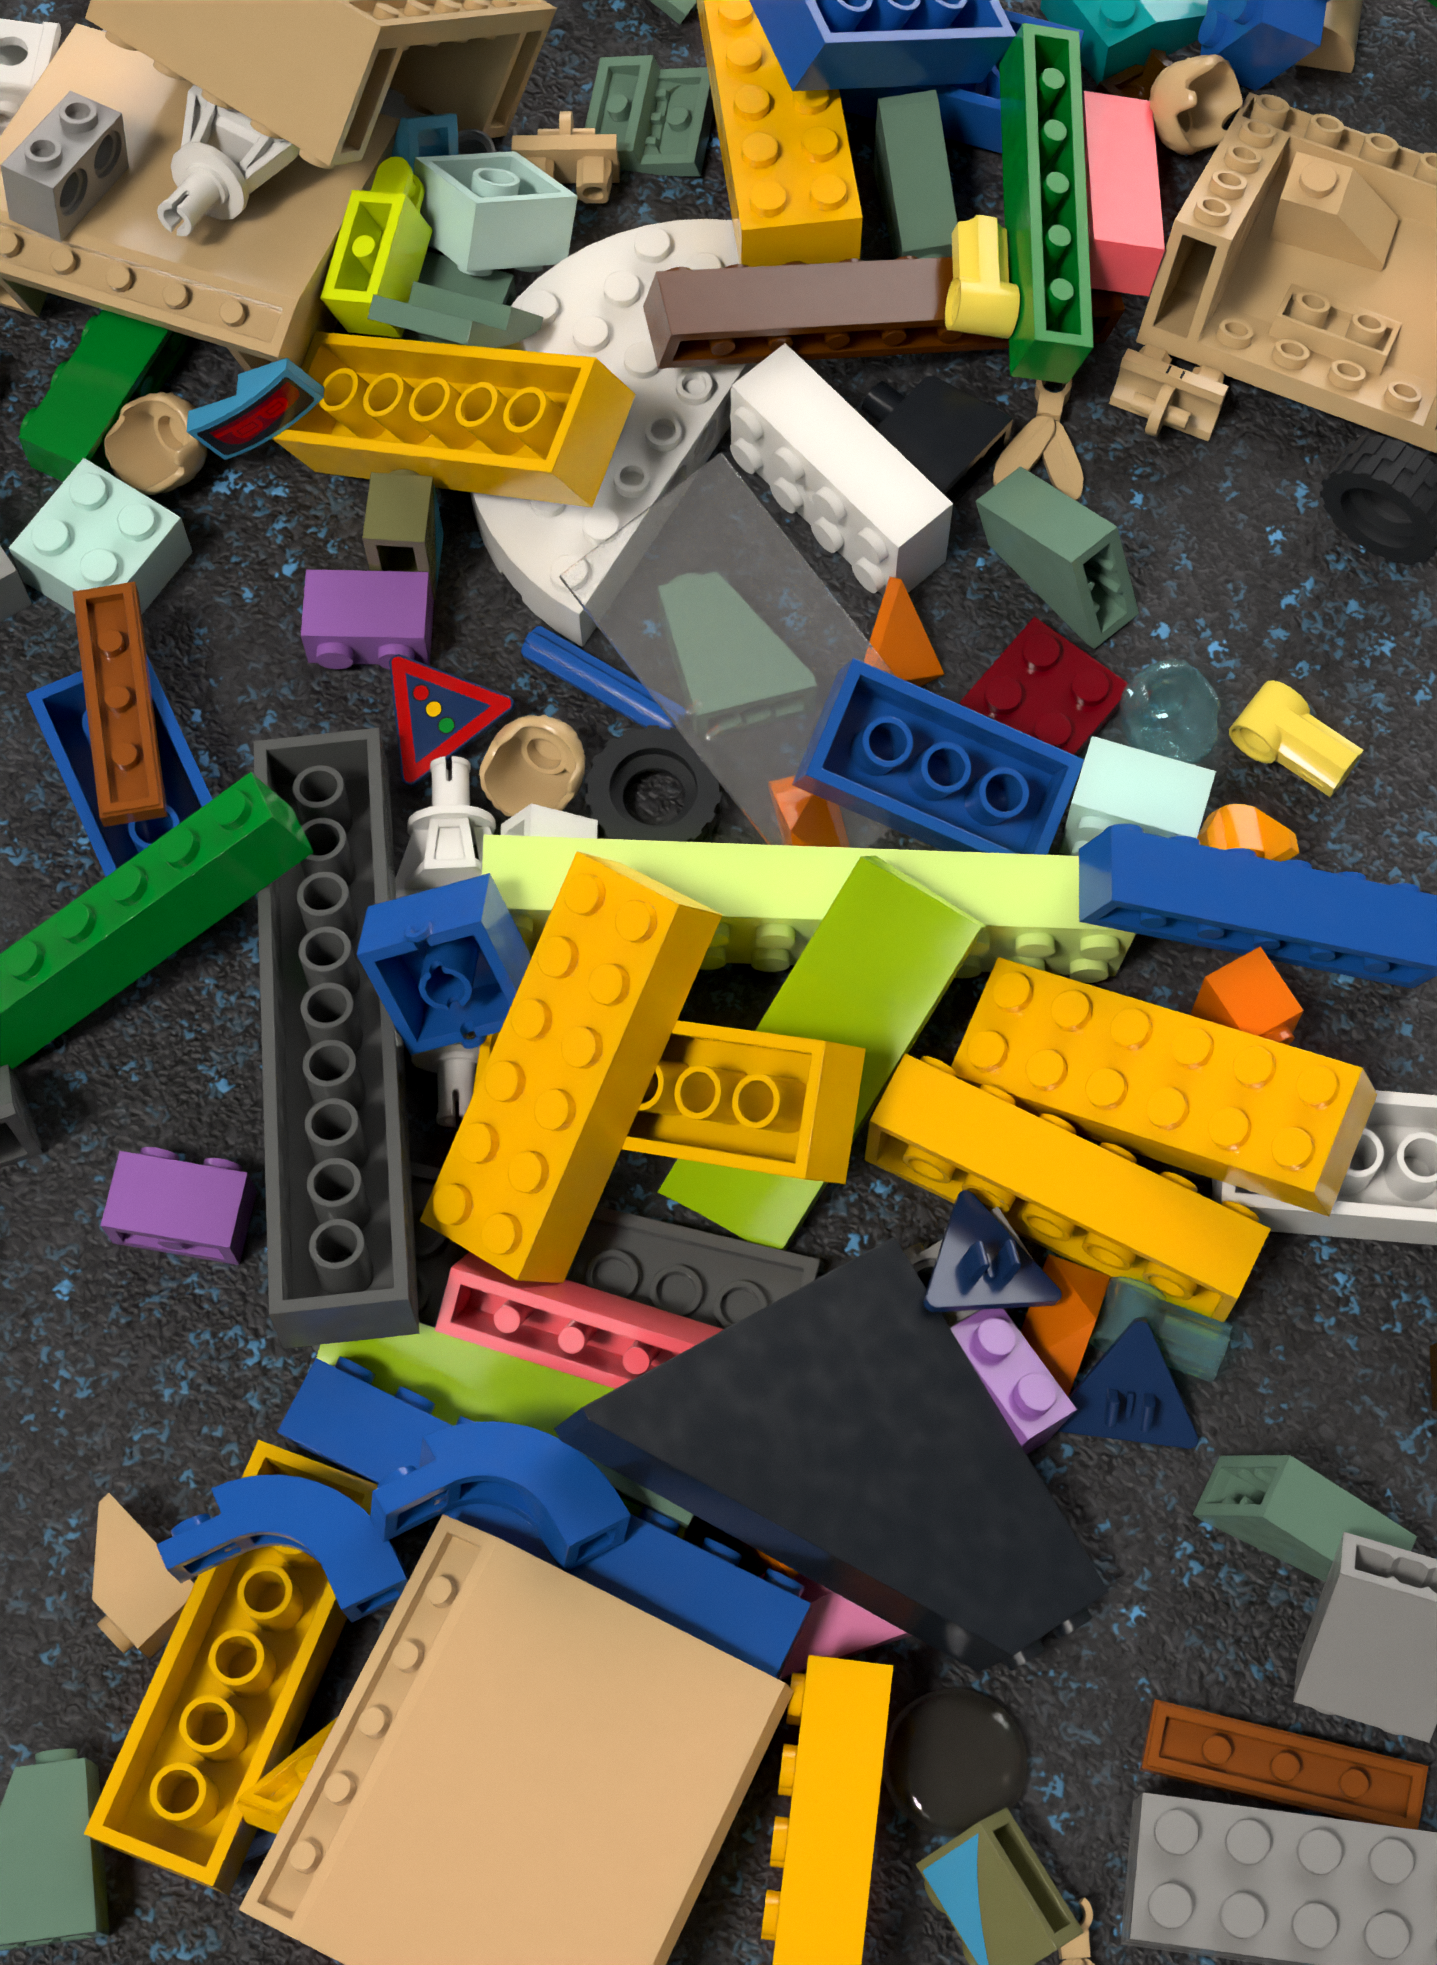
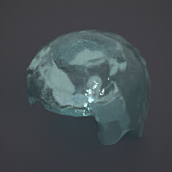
M1171 658L1158 661L1136 674L1125 686L1120 702L1122 728L1131 747L1193 764L1206 757L1217 744V716L1221 704L1208 680L1186 660Z

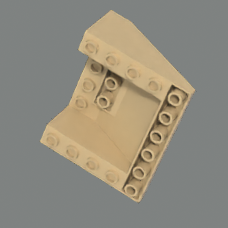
M91 0L85 18L106 31V39L114 45L123 49L142 52L154 60L153 67L160 73L174 79L190 81L203 89L201 95L208 102L221 108L236 109L251 118V127L259 133L275 139H285L300 148L299 155L305 161L321 168L333 169L335 165L362 161L390 87L404 95V103L417 112L426 115L457 114L458 131L478 129L485 132L491 138L506 136L557 8L544 0Z
M76 23L1 134L0 165L68 92L73 91L122 113L129 168L62 242H58L9 219L0 166V306L39 317L47 293H51L227 347L245 372L288 358L301 368L315 332L334 333L338 319L320 299L351 191H371L379 165L392 156L400 119L379 113L362 161L335 165L333 169H325L305 161L298 154L292 162L249 194L246 208L235 218L219 220L204 215L194 226L190 234L187 236H177V229L184 220L182 219L175 229L170 232L160 222L157 209L178 188L173 180L171 162L173 155L181 148L188 91L194 84L188 80H178L160 73L153 67L154 60L142 52L118 47L106 39V32Z
M1249 92L1242 107L1237 112L1174 220L1136 342L1143 345H1153L1166 350L1172 356L1199 366H1209L1222 371L1226 376L1437 453V153L1422 154L1399 146L1393 138L1380 133L1365 134L1344 126L1339 119L1331 115H1312L1290 107L1280 97L1269 94L1256 95ZM1296 151L1354 168L1399 218L1381 272L1269 239L1280 197Z
M442 1514L239 1910L344 1965H666L794 1691L781 1680L498 1537Z

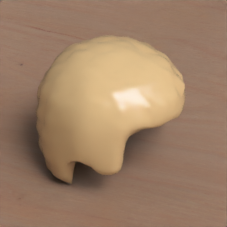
M1216 54L1186 58L1166 67L1160 72L1153 83L1149 98L1150 109L1153 111L1155 133L1168 149L1174 150L1180 155H1193L1195 152L1218 145L1227 131L1223 130L1225 122L1243 104L1241 89L1234 69L1229 61Z
M171 392L149 393L124 405L119 419L108 431L104 439L105 455L116 477L144 495L170 492L190 482L204 466L208 448L186 432L188 411L196 409V407L190 404L189 401Z
M527 715L505 725L491 742L479 770L482 790L485 792L486 797L492 801L493 806L508 817L514 816L531 803L562 811L578 794L583 782L586 758L582 742L573 728L559 719L548 717L547 715Z

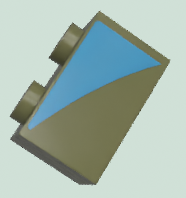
M405 469L394 470L390 473L371 472L362 537L370 571L429 572L433 598L436 600L444 534L433 476H421L417 472Z
M1008 1808L979 1821L916 1863L917 1868L925 1879L924 1886L930 1901L948 1917L962 1941L963 1953L969 1965H1034L1084 1933Z

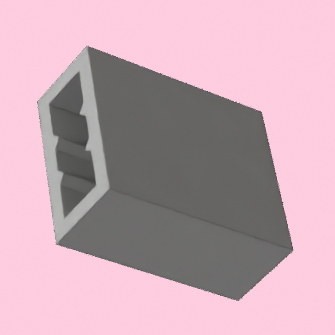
M1343 1532L1297 1658L1293 1702L1312 1707L1323 1714L1338 1715L1372 1725L1393 1735H1405L1430 1743L1437 1725V1559Z

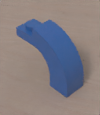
M496 1421L457 1424L423 1436L420 1468L416 1469L413 1465L401 1467L384 1477L378 1484V1489L372 1491L370 1520L383 1542L455 1507L469 1504H490L508 1509L530 1523L542 1538L559 1569L565 1572L622 1544L631 1516L607 1477L583 1453L549 1433L528 1426Z
M288 1475L244 1477L211 1488L221 1514L213 1518L209 1514H200L186 1519L171 1530V1538L156 1544L167 1571L180 1583L254 1549L268 1546H283L297 1549L313 1557L321 1564L341 1610L351 1622L398 1601L409 1580L407 1571L389 1540L382 1541L370 1520V1515L362 1507L329 1486L302 1477Z

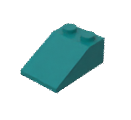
M1041 0L1040 10L1049 22L1084 31L1080 54L1081 64L1098 85L1100 81L1135 64L1144 66L1151 48L1166 51L1167 56L1198 40L1199 29L1206 16L1208 0Z

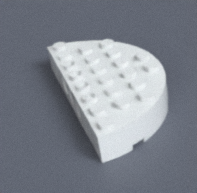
M675 220L645 225L617 233L588 245L560 261L537 278L511 305V307L544 317L540 330L526 339L497 348L596 357L636 394L592 508L470 492L474 516L483 543L501 575L504 574L512 586L522 595V601L534 614L555 631L581 647L585 645L730 427L731 385L759 364L658 369L643 309L656 271H666L675 267H687L692 270L717 269L739 264L732 220Z

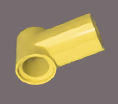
M976 215L970 220L958 222L952 232L953 280L946 298L945 326L947 330L1009 339L1015 329L1018 318L1020 293L1017 284L1009 283L1007 229L1001 227L995 217Z
M1274 680L1264 683L1229 728V735L1233 743L1247 756L1262 763L1277 761L1329 797L1341 787L1363 753V749L1310 715V708L1299 693L1284 683Z

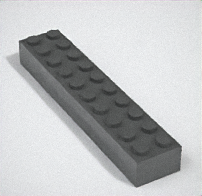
M379 728L253 741L254 775L292 807L313 850L312 854L258 892L269 1315L283 1349L420 1334L404 1042L357 957L367 907L396 899L390 773Z

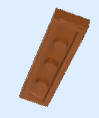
M135 582L72 591L100 820L103 826L106 827L167 817L137 586Z
M1155 1699L1151 1706L1139 1771L1329 1818L1418 1830L1428 1766Z

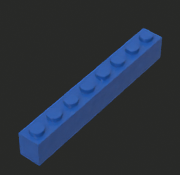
M340 1356L335 1366L329 1365L317 1358L314 1360L277 1433L289 1442L378 1485L384 1477L401 1467L413 1465L416 1469L420 1468L422 1437L453 1425L431 1415L436 1406L432 1401L402 1386H399L395 1396H392L371 1385L376 1376L373 1372ZM460 1416L456 1425L474 1421ZM469 1504L455 1507L442 1513L498 1537L559 1568L533 1526L524 1518L508 1509L490 1504ZM643 1507L639 1517L630 1514L629 1524L622 1544L567 1571V1573L777 1679L780 1678L812 1611L811 1603L800 1598L805 1589V1586L772 1569H767L763 1579L738 1567L743 1557L741 1554L709 1538H705L699 1548L676 1536L680 1528L678 1523L646 1507Z

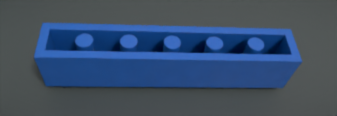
M1134 824L1111 825L1079 848V922L1242 955L1261 946L1269 960L1411 989L1437 976V895L1420 892V888L1414 884L1397 883L1386 885L1368 881L1365 875L1358 872L1330 873L1312 869L1310 863L1302 860H1286L1281 862L1257 857L1256 852L1246 848L1223 850L1201 845L1198 839L1190 836L1166 838L1144 833L1143 828Z

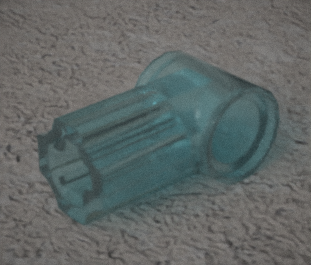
M1112 1277L1109 1280L1089 1342L1095 1348L1105 1353L1133 1319L1143 1317L1148 1320L1168 1367L1211 1383L1214 1381L1230 1340L1232 1325L1166 1301V1296L1160 1290L1144 1282L1127 1277Z

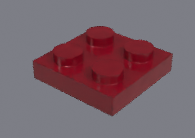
M1034 616L959 704L1079 757L1089 745L1091 737H1096L1130 697L1132 685Z

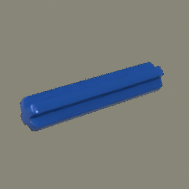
M542 626L534 628L525 638L521 650L524 658L640 726L647 728V725H659V728L670 730L671 727L679 730L682 729L687 716L684 708Z

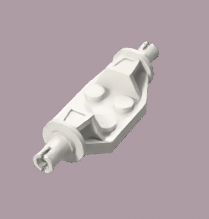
M193 85L188 91L181 148L173 155L171 162L173 180L178 188L157 209L160 222L170 232L175 229L182 219L184 220L177 229V236H187L190 234L194 226L204 215L219 220L235 218L246 208L249 194L292 162L300 152V148L285 139L271 138L253 129L250 125L251 118L236 109H225L208 102L201 95L203 89L196 85Z
M452 756L451 781H449V771L446 769V757L436 758L430 763V772L432 773V806L416 811L408 819L407 831L411 837L395 878L396 899L482 875L484 834L494 835L496 824L495 818L491 813L481 808L470 806L469 773L471 764L465 758ZM475 844L477 846L479 860L475 858L473 845ZM474 1031L468 1033L469 1040L476 1037ZM459 1042L411 1055V1062L417 1068L437 1073L438 1113L436 1115V1122L439 1125L456 1127L457 1101H459V1116L463 1120L473 1094L480 1046L466 1049Z

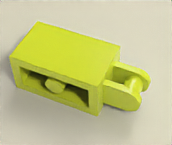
M390 157L379 165L371 191H351L320 299L349 333L402 338L404 328L368 319L373 294L408 303L413 281L418 282L433 231L420 214L425 194L424 185L413 174L411 166L402 157Z

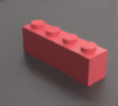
M1084 91L1082 104L1091 288L1149 297L1165 251L1153 111L1150 109V101Z
M471 1252L467 1253L451 1267L435 1327L436 1332L614 1389L724 1330L566 1279L564 1283L517 1281Z

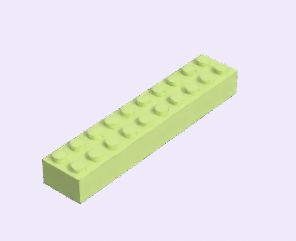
M486 834L483 837L482 875L491 874L531 957L577 851L620 862L722 914V918L699 968L703 970L718 969L726 963L751 964L754 969L759 971L777 972L789 968L790 965H795L860 856H878L986 926L955 978H971L978 976L981 972H992L997 958L1000 957L1053 974L1070 975L1071 979L1079 982H1099L1107 979L1108 976L1116 975L1136 933L1079 922V856Z

